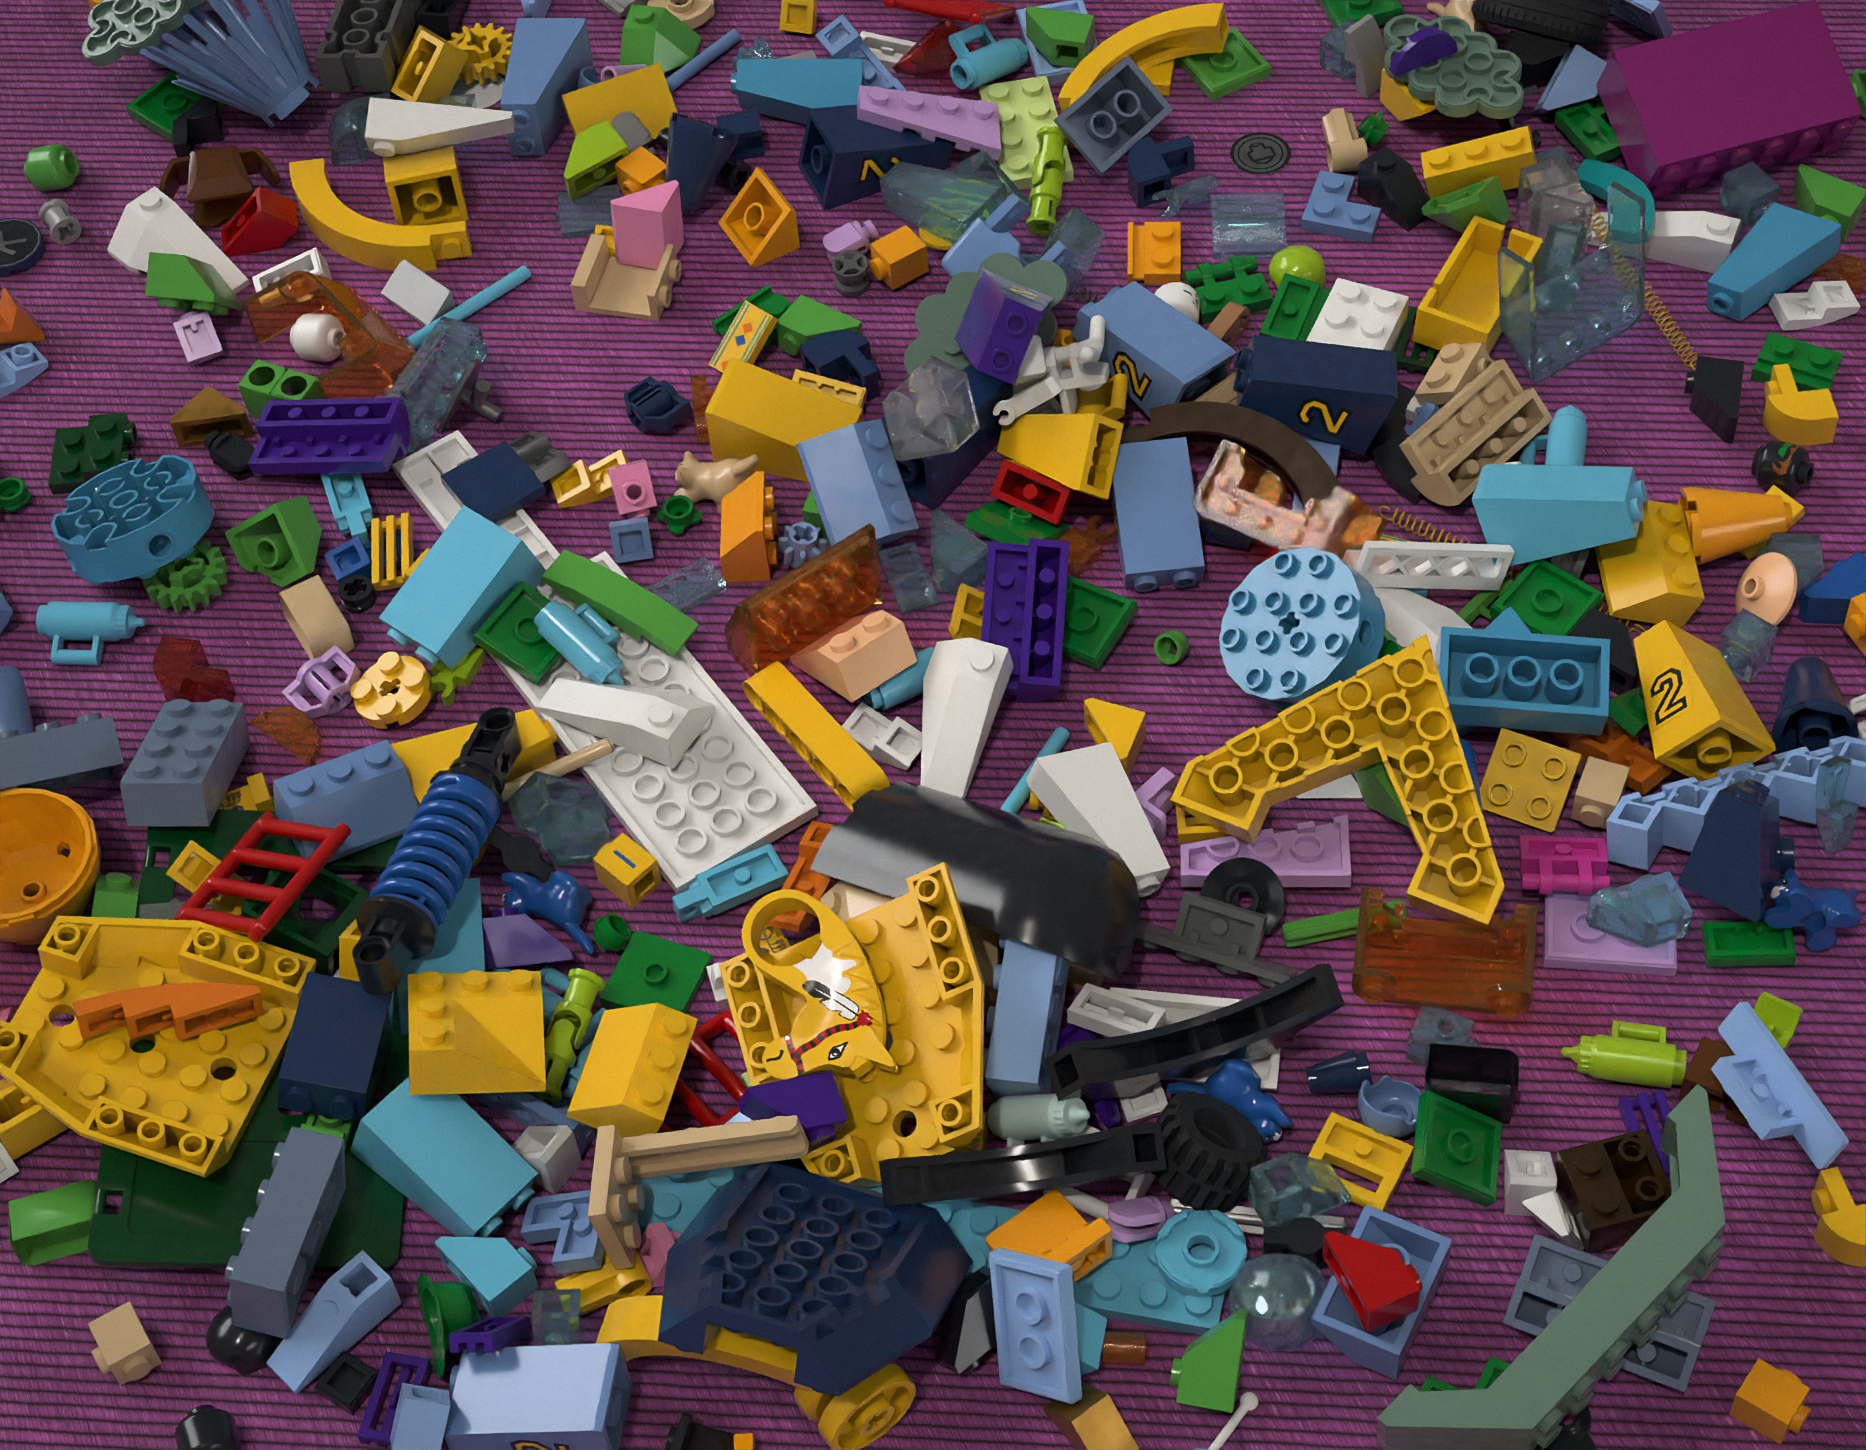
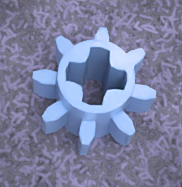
M804 521L796 523L791 527L786 525L784 537L778 538L777 552L784 553L783 563L800 570L810 568L812 565L819 566L820 555L826 554L827 540L820 539L821 528H815L812 524Z

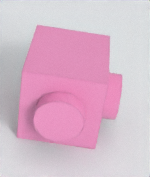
M642 459L607 468L619 515L627 513L628 519L650 515L649 508L657 506L646 460Z

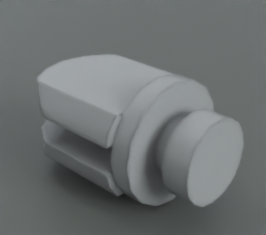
M622 112L615 116L611 126L628 146L629 154L640 146H643L653 155L657 154L653 147L650 149L648 147L653 141L651 133L635 114Z

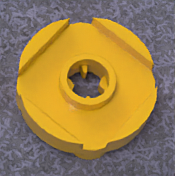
M394 651L387 652L380 656L378 662L371 666L351 686L350 695L354 699L356 710L368 725L378 729H388L385 724L397 721L401 726L412 721L425 709L432 694L429 691L432 679L423 664L416 658L399 656ZM398 688L399 690L396 694L389 693L392 689Z

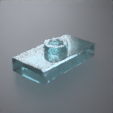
M704 556L645 589L684 613L727 588L724 578Z

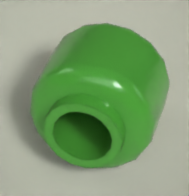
M59 143L50 144L30 150L24 164V174L27 180L39 191H55L72 186L79 174V162L76 155L66 146Z

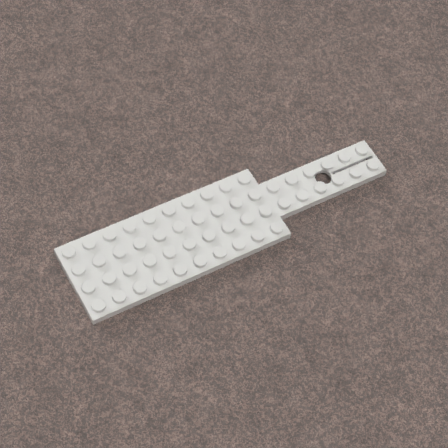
M459 430L393 464L396 476L442 533L461 510V506L443 486L440 475L478 455ZM522 508L497 521L496 525L523 540L546 570L560 555ZM606 551L590 559L627 578ZM542 582L535 588L536 591L551 601L557 600L561 605L565 603L572 610L578 608V606L545 582ZM607 621L621 635L611 647L615 650L616 656L623 662V667L619 672L620 677L625 682L624 685L682 691L715 705V712L674 769L614 743H611L614 750L613 753L579 768L636 843L657 859L660 874L677 895L688 890V885L696 880L695 875L770 844L818 816V808L815 802L685 646L673 658L644 636L638 642L611 621ZM489 653L542 722L545 720L550 722L557 735V742L568 755L602 740V738L537 712V704L557 678L592 681L587 680L563 656L536 685Z

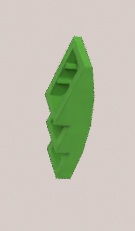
M565 549L541 576L543 582L576 606L580 607L587 603L606 622L608 620L638 642L644 636L673 658L688 642L699 626L693 619L633 581Z

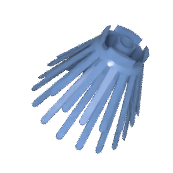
M207 0L227 24L226 29L231 36H228L203 10L196 6L189 9L192 15H184L183 21L207 42L206 46L179 27L170 31L175 36L170 33L162 34V39L176 49L161 41L157 47L149 46L146 49L139 50L138 54L179 73L176 75L178 79L171 81L172 83L261 117L269 127L275 125V120L270 115L274 113L282 120L310 95L307 91L309 88L306 85L308 80L315 88L321 82L310 69L290 0H263L278 36L257 0H241L249 14L247 22L230 0Z

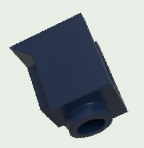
M757 104L748 112L716 116L717 126L740 135L738 143L729 157L730 159L736 161L764 157Z

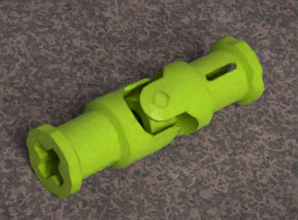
M1044 126L1037 131L1039 152L1034 157L1032 190H1030L1029 196L1032 209L1031 217L1026 220V227L1029 232L1039 236L1053 235L1058 229L1055 216L1056 208L1061 204L1066 162L1063 157L1064 145L1068 143V137L1057 126Z
M570 969L567 976L570 983L563 1000L557 1002L546 1031V1038L544 1039L546 1091L527 1092L535 1098L546 1102L554 1103L561 1101L563 1093L560 1089L568 1069L574 1067L577 1060L574 1051L578 1050L583 1043L593 1019L591 1009L598 992L603 991L606 985L603 978L585 969Z

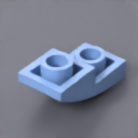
M31 342L18 344L0 351V398L26 385L48 368V361Z

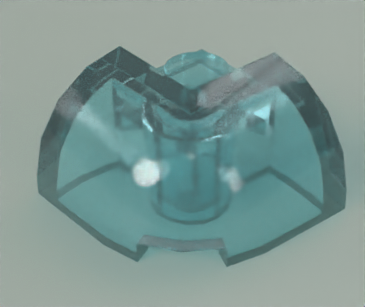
M390 92L356 97L341 104L331 115L328 138L333 167L367 161L366 150L369 149L365 140V130L370 97L392 99Z

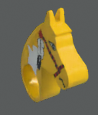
M792 889L778 890L759 899L749 910L743 923L742 942L746 954L767 979L806 1002L805 1007L792 1024L791 1033L788 1036L773 1040L765 1048L762 1061L766 1071L775 1081L831 1070L832 1072L855 1074L859 1079L873 1067L898 1073V1065L885 1048L887 1036L886 1014L875 974L864 951L845 923L828 906L802 891ZM791 910L806 911L815 915L820 923L819 940L822 944L812 959L806 958L802 962L791 966H776L762 959L760 953L761 936L765 927L773 918Z

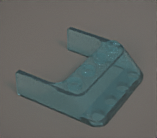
M1617 182L1608 185V230L1603 244L1589 256L1566 268L1536 287L1535 267L1506 247L1498 251L1501 330L1526 374L1535 382L1547 380L1625 332L1637 323L1644 311L1646 202L1642 197Z

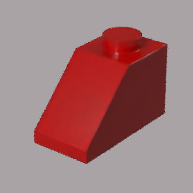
M259 186L222 228V252L227 257L279 249L298 230L299 220L297 219L296 202Z
M1004 459L990 495L1059 525L1073 489L1017 461Z
M1335 1231L1324 1234L1322 1257L1367 1333L1417 1311L1419 1294L1422 1290L1421 1279L1413 1265H1405L1396 1250Z

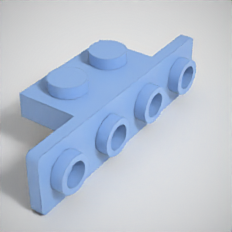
M1739 1002L1718 1027L1719 1033L1735 1055L1720 1057L1711 1068L1712 1072L1722 1084L1724 1091L1732 1098L1747 1119L1751 1129L1757 1133L1761 1140L1793 1135L1818 1169L1827 1168L1848 1145L1849 1140L1751 1005L1748 1002Z

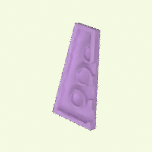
M859 85L857 94L858 120L899 132L909 128L915 130L923 139L934 142L936 137L956 142L955 148L969 152L970 148L973 147L987 151V158L999 160L1001 140L998 103Z
M1348 815L1333 817V823L1315 826L1314 821L1296 824V830L1275 834L1272 828L1260 830L1254 844L1242 839L1238 840L1234 836L1180 845L1181 887H1202L1208 874L1217 865L1238 857L1252 858L1265 863L1277 874L1283 887H1351Z

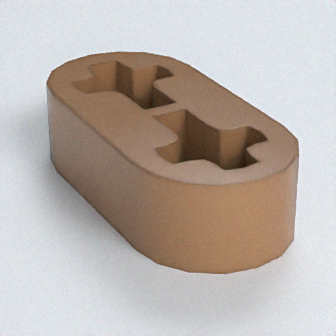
M1233 301L1229 302L1207 328V331L1233 347L1246 329L1250 317V309Z

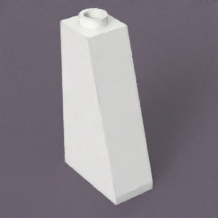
M1107 742L1037 758L1026 781L1030 789L1054 818L1063 824L1067 830L1091 837L1118 852L1136 879L1139 897H1145L1156 892L1161 887V883L1170 870V866L1112 743Z

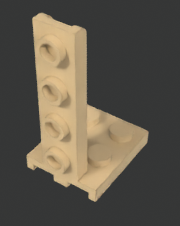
M797 1115L776 1116L770 1119L747 1122H731L725 1125L687 1128L685 1130L657 1134L647 1133L627 1138L621 1137L616 1125L600 1126L597 1130L588 1218L614 1268L633 1267L635 1248H639L641 1244L638 1212L642 1211L645 1206L644 1191L641 1185L643 1178L802 1158L808 1153L809 1141Z

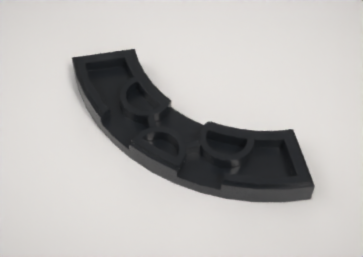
M1397 382L1398 399L1367 448L1370 459L1375 462L1381 471L1383 480L1403 498L1417 505L1424 495L1410 481L1417 473L1399 446L1407 439L1404 431V421L1407 406L1413 398L1415 391Z

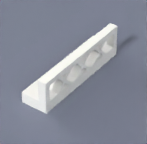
M1365 540L1362 550H1346L1342 560L1363 575L1372 587L1500 590L1514 555V550L1511 545ZM1492 558H1497L1495 565Z

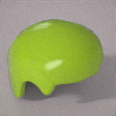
M1291 245L1277 252L1270 261L1271 283L1276 284L1277 289L1285 273L1319 283L1320 287L1324 288L1326 283L1325 264L1322 256L1316 250L1306 245Z

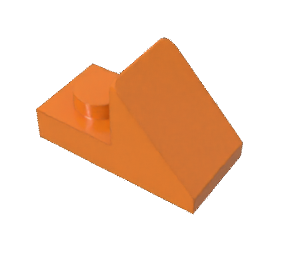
M3 288L0 299V344L44 341L45 334L32 313L6 288Z

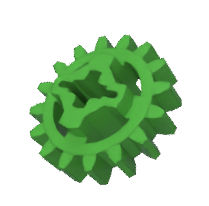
M207 539L200 545L196 543L193 546V552L189 556L180 560H173L161 566L154 576L142 579L151 602H158L162 610L172 605L175 613H180L183 606H188L191 612L196 611V603L199 602L206 606L210 605L208 597L211 594L220 596L222 592L219 585L228 583L225 573L229 572L218 546L212 548L210 541Z

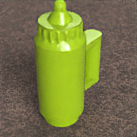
M1612 1020L1611 1036L1597 1034L1593 1037L1583 1035L1580 1036L1579 1044L1561 1049L1563 1057L1570 1058L1577 1064L1576 1071L1589 1074L1592 1078L1671 1089L1672 1085L1682 1086L1685 1076L1687 1051L1676 1049L1675 1044L1666 1043V1027Z

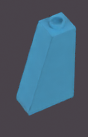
M738 59L737 73H731V93L737 94L739 106L742 109L750 110L757 104L758 113L806 125L810 109L857 104L859 85L865 86L866 79L863 59Z
M1773 202L1707 281V310L1738 321L1743 320L1770 302L1774 294L1785 292L1836 258L1840 253L1841 224Z

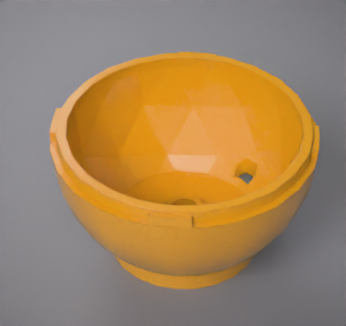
M13 787L0 790V941L22 945L41 944L57 916H81L87 903L95 891L97 877L100 874L101 847L93 820L83 807L65 795L45 789H18ZM64 849L70 850L68 858L61 855V851Z

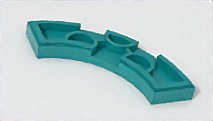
M1584 159L1571 177L1572 185L1580 183V188H1584L1585 192L1597 195L1605 201L1614 204L1617 217L1612 226L1613 238L1648 243L1655 228L1656 215L1654 199L1647 186L1639 178L1620 167L1601 161ZM1579 185L1574 186L1572 189L1576 190L1579 188Z

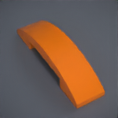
M811 821L799 843V857L781 890L792 889L802 891L820 901L824 894L833 887L835 881L810 870L822 842L833 826L832 824ZM791 910L779 914L767 926L802 932L812 924L816 916L806 911Z

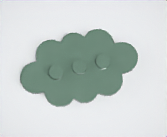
M103 0L95 5L89 13L87 20L92 32L84 40L82 53L90 64L96 67L110 65L120 59L125 53L139 56V50L146 49L149 46L157 47L162 41V34L173 31L183 25V16L189 14V9L199 6L205 0Z
M1405 14L1396 16L1385 24L1383 40L1388 48L1384 57L1385 73L1396 81L1408 83L1409 92L1413 97L1420 100L1434 101L1435 107L1440 113L1456 118L1466 117L1478 111L1489 118L1505 119L1516 115L1522 109L1524 92L1518 84L1522 75L1521 60L1514 53L1497 49V42L1491 35L1483 32H1471L1470 25L1465 20L1456 16H1441L1427 22L1416 15ZM1437 27L1440 31L1449 33L1456 41L1458 52L1396 77L1389 70L1394 53L1398 56L1401 49L1408 44L1406 39L1421 29Z
M995 253L988 256L981 263L977 273L961 272L954 275L947 285L945 294H933L926 297L916 310L915 324L921 336L916 338L905 352L904 365L907 373L913 380L921 384H936L972 364L954 339L982 269L1053 297L1038 333V336L1041 337L1042 348L1048 347L1054 341L1057 334V320L1052 309L1065 299L1069 290V279L1065 270L1059 264L1050 260H1037L1024 266L1013 255Z

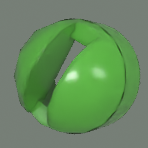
M1167 631L1155 639V654L1161 662L1174 664L1188 654L1189 640L1185 634L1179 631Z

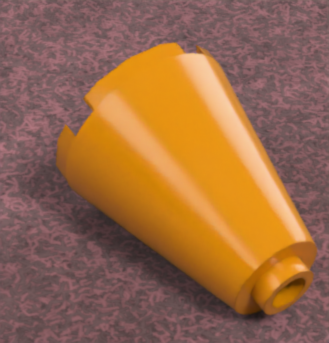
M1690 486L1680 488V492L1684 497H1678V505H1681L1683 508L1696 565H1701L1784 536L1787 527L1793 525L1790 503H1784L1779 495Z

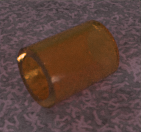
M1105 1331L1103 1364L1145 1366L1146 1333Z

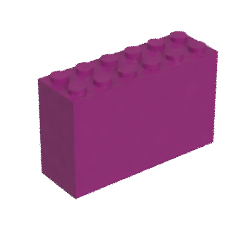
M1817 0L1614 50L1596 84L1629 172L1647 186L1654 198L1666 196L1674 189L1682 187L1695 189L1704 185L1707 181L1720 178L1722 181L1729 180L1738 176L1741 172L1752 169L1755 172L1764 171L1775 163L1786 160L1788 163H1795L1813 153L1820 152L1822 155L1833 153L1841 148L1843 141L1853 131V127L1863 114Z

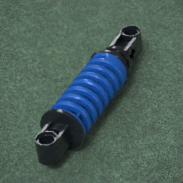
M494 707L483 712L469 740L463 745L459 758L452 762L448 770L438 771L430 780L431 785L427 794L424 795L420 807L416 810L411 823L405 830L403 838L397 844L394 854L387 863L386 869L381 873L369 899L364 901L358 910L356 920L362 935L352 950V956L362 989L366 993L383 995L391 992L399 985L409 961L425 957L432 951L437 941L438 927L444 923L448 914L447 911L452 908L456 894L461 891L464 879L468 877L472 869V863L479 856L480 848L485 845L490 831L500 821L501 812L504 809V801L501 795L504 791L505 781L511 773L516 758L522 751V742L515 713L510 708Z

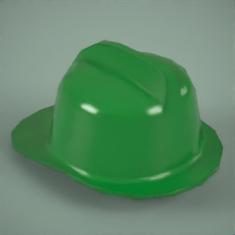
M420 1274L417 1285L420 1309L430 1338L434 1371L437 1379L442 1380L445 1367V1352L450 1350L449 1334L479 1321V1309L471 1289L466 1283L453 1281L432 1282L426 1274Z

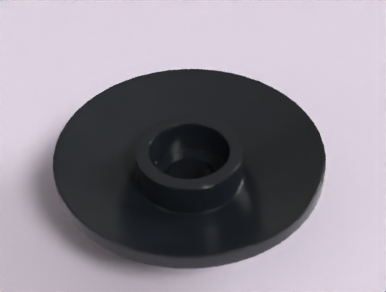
M1238 857L1220 863L1208 874L1201 889L1202 896L1267 915L1268 920L1263 937L1276 928L1284 912L1285 893L1279 877L1268 865L1256 859ZM1244 891L1249 892L1253 899L1252 904L1248 908L1242 907L1239 903V896Z

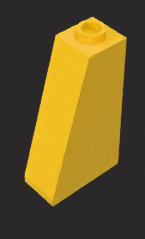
M1096 413L1022 414L1015 418L1011 424L1002 425L997 452L1076 491L1102 500H1108L1124 424Z
M533 709L515 713L522 742V751L516 758L505 784L557 760L553 743L558 741L557 735L548 720L541 722ZM477 723L391 744L393 750L405 766L418 807H420L424 795L427 794L431 785V778L438 771L448 770L452 762L459 758L463 745L469 740Z

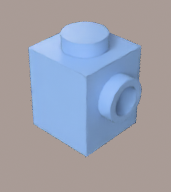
M402 1383L390 1435L391 1450H441L451 1406L448 1390Z

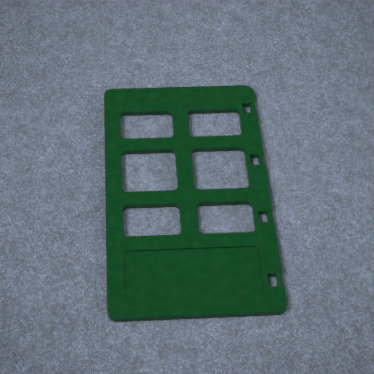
M217 809L209 826H148L146 852L135 918L173 920L176 916L172 912L176 882L168 877L166 872L190 840H193L222 861L266 811ZM268 811L278 819V817L275 814V811ZM266 835L255 848L282 854H289L292 851L300 855L291 838ZM403 835L331 861L324 868L333 871L383 872ZM156 852H170L168 867H154ZM241 864V865L239 866V867L263 868V867H257V866L246 865V864ZM301 894L277 923L318 944L335 921L305 920L301 918ZM398 987L394 989L392 1048L383 1071L381 1101L409 1077L408 1035H401ZM140 1040L131 1049L137 1053H146L154 1048L155 1043L150 1040ZM283 1058L229 1162L206 1178L102 1143L94 1212L92 1214L88 1240L89 1255L96 1264L102 1266L226 1269L232 1255L239 1256L243 1246L240 1239L247 1217H255L259 1207L256 1205V1199L260 1184L263 1179L270 1180L274 1168H272V1158L275 1148L279 1142H286L292 1126L300 1128L302 1123L306 1124L309 1116L286 1115L279 1112L278 1077ZM360 1122L354 1123L345 1149L346 1189L313 1271L337 1272L362 1250L385 1272L392 1270L399 1261L404 1195L350 1151ZM107 1195L122 1196L120 1214H105Z

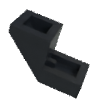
M203 96L173 121V147L177 158L190 156V153L195 151L196 144L223 141V117L217 100Z

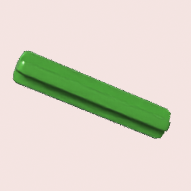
M1398 899L1286 922L1281 928L1282 938L1286 947L1291 948L1402 925L1407 922V910L1404 902Z

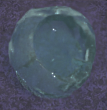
M1269 1253L1251 1258L1243 1265L1232 1282L1228 1301L1229 1315L1240 1308L1250 1310L1246 1339L1258 1346L1262 1351L1267 1353L1273 1351H1295L1313 1341L1320 1332L1311 1323V1318L1326 1289L1324 1276L1311 1260L1303 1256Z

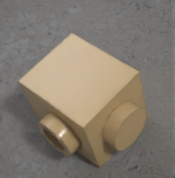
M1589 756L1575 793L1571 819L1581 821L1591 827L1607 829V819L1625 794L1630 767Z
M130 1301L88 1323L99 1346L91 1351L103 1375L112 1371L120 1386L129 1381L145 1377L154 1367L162 1364Z

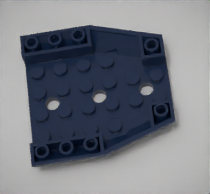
M775 1162L760 1163L720 1186L669 1249L658 1341L675 1346L680 1351L703 1354L720 1331V1326H723L728 1331L746 1333L763 1338L777 1346L793 1347L798 1349L794 1383L810 1387L818 1393H830L840 1396L932 1336L971 1272L973 1260L936 1208L922 1204L884 1207L883 1193Z

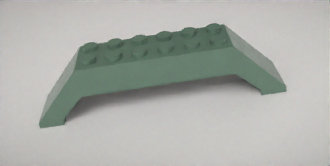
M1697 1084L1666 1117L1660 1150L1669 1156L1671 1196L1488 1389L1419 1392L1414 1386L1409 1384L1377 1417L1378 1446L1383 1450H1534L1538 1445L1543 1449L1547 1448L1561 1432L1563 1427L1559 1423L1569 1411L1577 1415L1591 1401L1595 1394L1591 1389L1600 1378L1603 1377L1609 1381L1618 1373L1626 1362L1623 1355L1631 1345L1635 1343L1638 1347H1641L1649 1340L1658 1327L1654 1322L1662 1312L1667 1310L1672 1314L1679 1308L1689 1295L1686 1288L1697 1276L1703 1281L1710 1275L1720 1262V1258L1717 1255L1725 1245L1721 1238L1726 1222L1708 1094L1703 1087Z

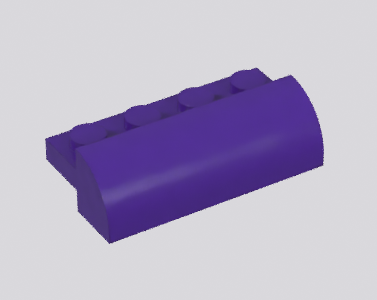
M402 397L268 400L255 426L261 438L248 465L253 474L388 472L394 458L405 457L408 451L410 421L406 405Z
M1029 538L1028 545L988 542L981 641L1009 649L1014 667L1003 695L1016 696L1015 703L1044 701L1054 697L1060 689L1069 554L1068 541Z

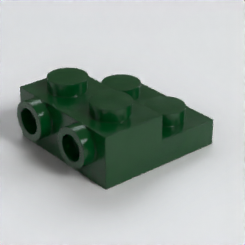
M126 413L89 416L88 426L56 429L48 483L52 494L72 493L76 488L97 474L126 461L134 460L131 450L132 445L137 444V428L134 422H129Z

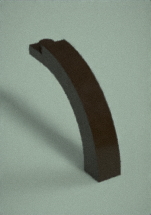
M1211 401L1167 404L1149 409L1151 424L1144 425L1139 423L1125 428L1121 435L1120 444L1186 437L1187 445L1218 446L1241 452L1260 461L1286 482L1301 503L1309 525L1347 514V499L1341 485L1330 466L1317 450L1285 424L1252 409Z

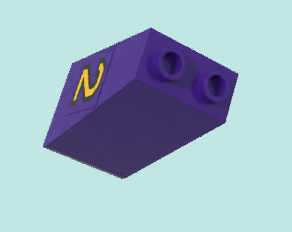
M982 269L954 340L976 370L1013 385L1033 336L1038 335L1053 297Z

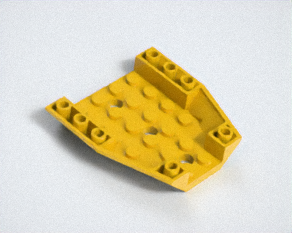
M942 862L907 878L906 882L909 893L844 922L862 950L866 951L869 955V963L875 974L884 1004L887 1031L891 1033L893 1038L892 1046L888 1052L898 1065L899 1072L892 1073L878 1067H873L859 1079L855 1074L833 1072L848 1120L834 1141L822 1146H811L809 1142L808 1153L800 1159L810 1173L862 1188L882 1185L879 1161L891 1158L961 1153L983 1128L984 982L946 862ZM820 933L772 955L760 950L762 959L776 966H791L802 962L806 958L812 959L822 944L819 940ZM745 952L719 964V969L751 1086L775 1082L764 1067L762 1061L763 1052L770 1042L777 1038L788 1036L791 1033L792 1024L805 1007L806 1002L767 979ZM913 1113L917 1120L916 1129L910 1136L904 1137L900 1129L901 1122L906 1115Z
M57 916L38 948L42 969L11 1022L8 1023L0 1020V1075L80 1136L206 1178L229 1162L283 1058L305 978L308 972L314 973L316 959L261 941L255 943L246 936L195 920ZM215 982L258 985L261 992L264 1015L180 1041L177 1039L174 1027L130 1040L126 1026L82 1039L73 1002L121 990L163 984ZM67 1013L75 1017L72 1023L62 1027L51 1023L59 1014ZM140 1040H150L155 1043L154 1048L146 1053H137L131 1049ZM223 1066L232 1067L236 1070L234 1076L227 1080H219L212 1076L216 1069Z

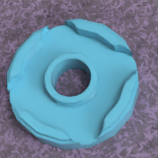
M1194 1208L1182 1210L1169 1218L1158 1232L1155 1258L1159 1273L1169 1286L1185 1295L1207 1297L1221 1294L1234 1286L1245 1270L1247 1248L1244 1233L1233 1218L1218 1210L1208 1211L1205 1209V1211H1194ZM1202 1243L1210 1246L1214 1253L1209 1258L1200 1260L1192 1257L1188 1251L1193 1245Z

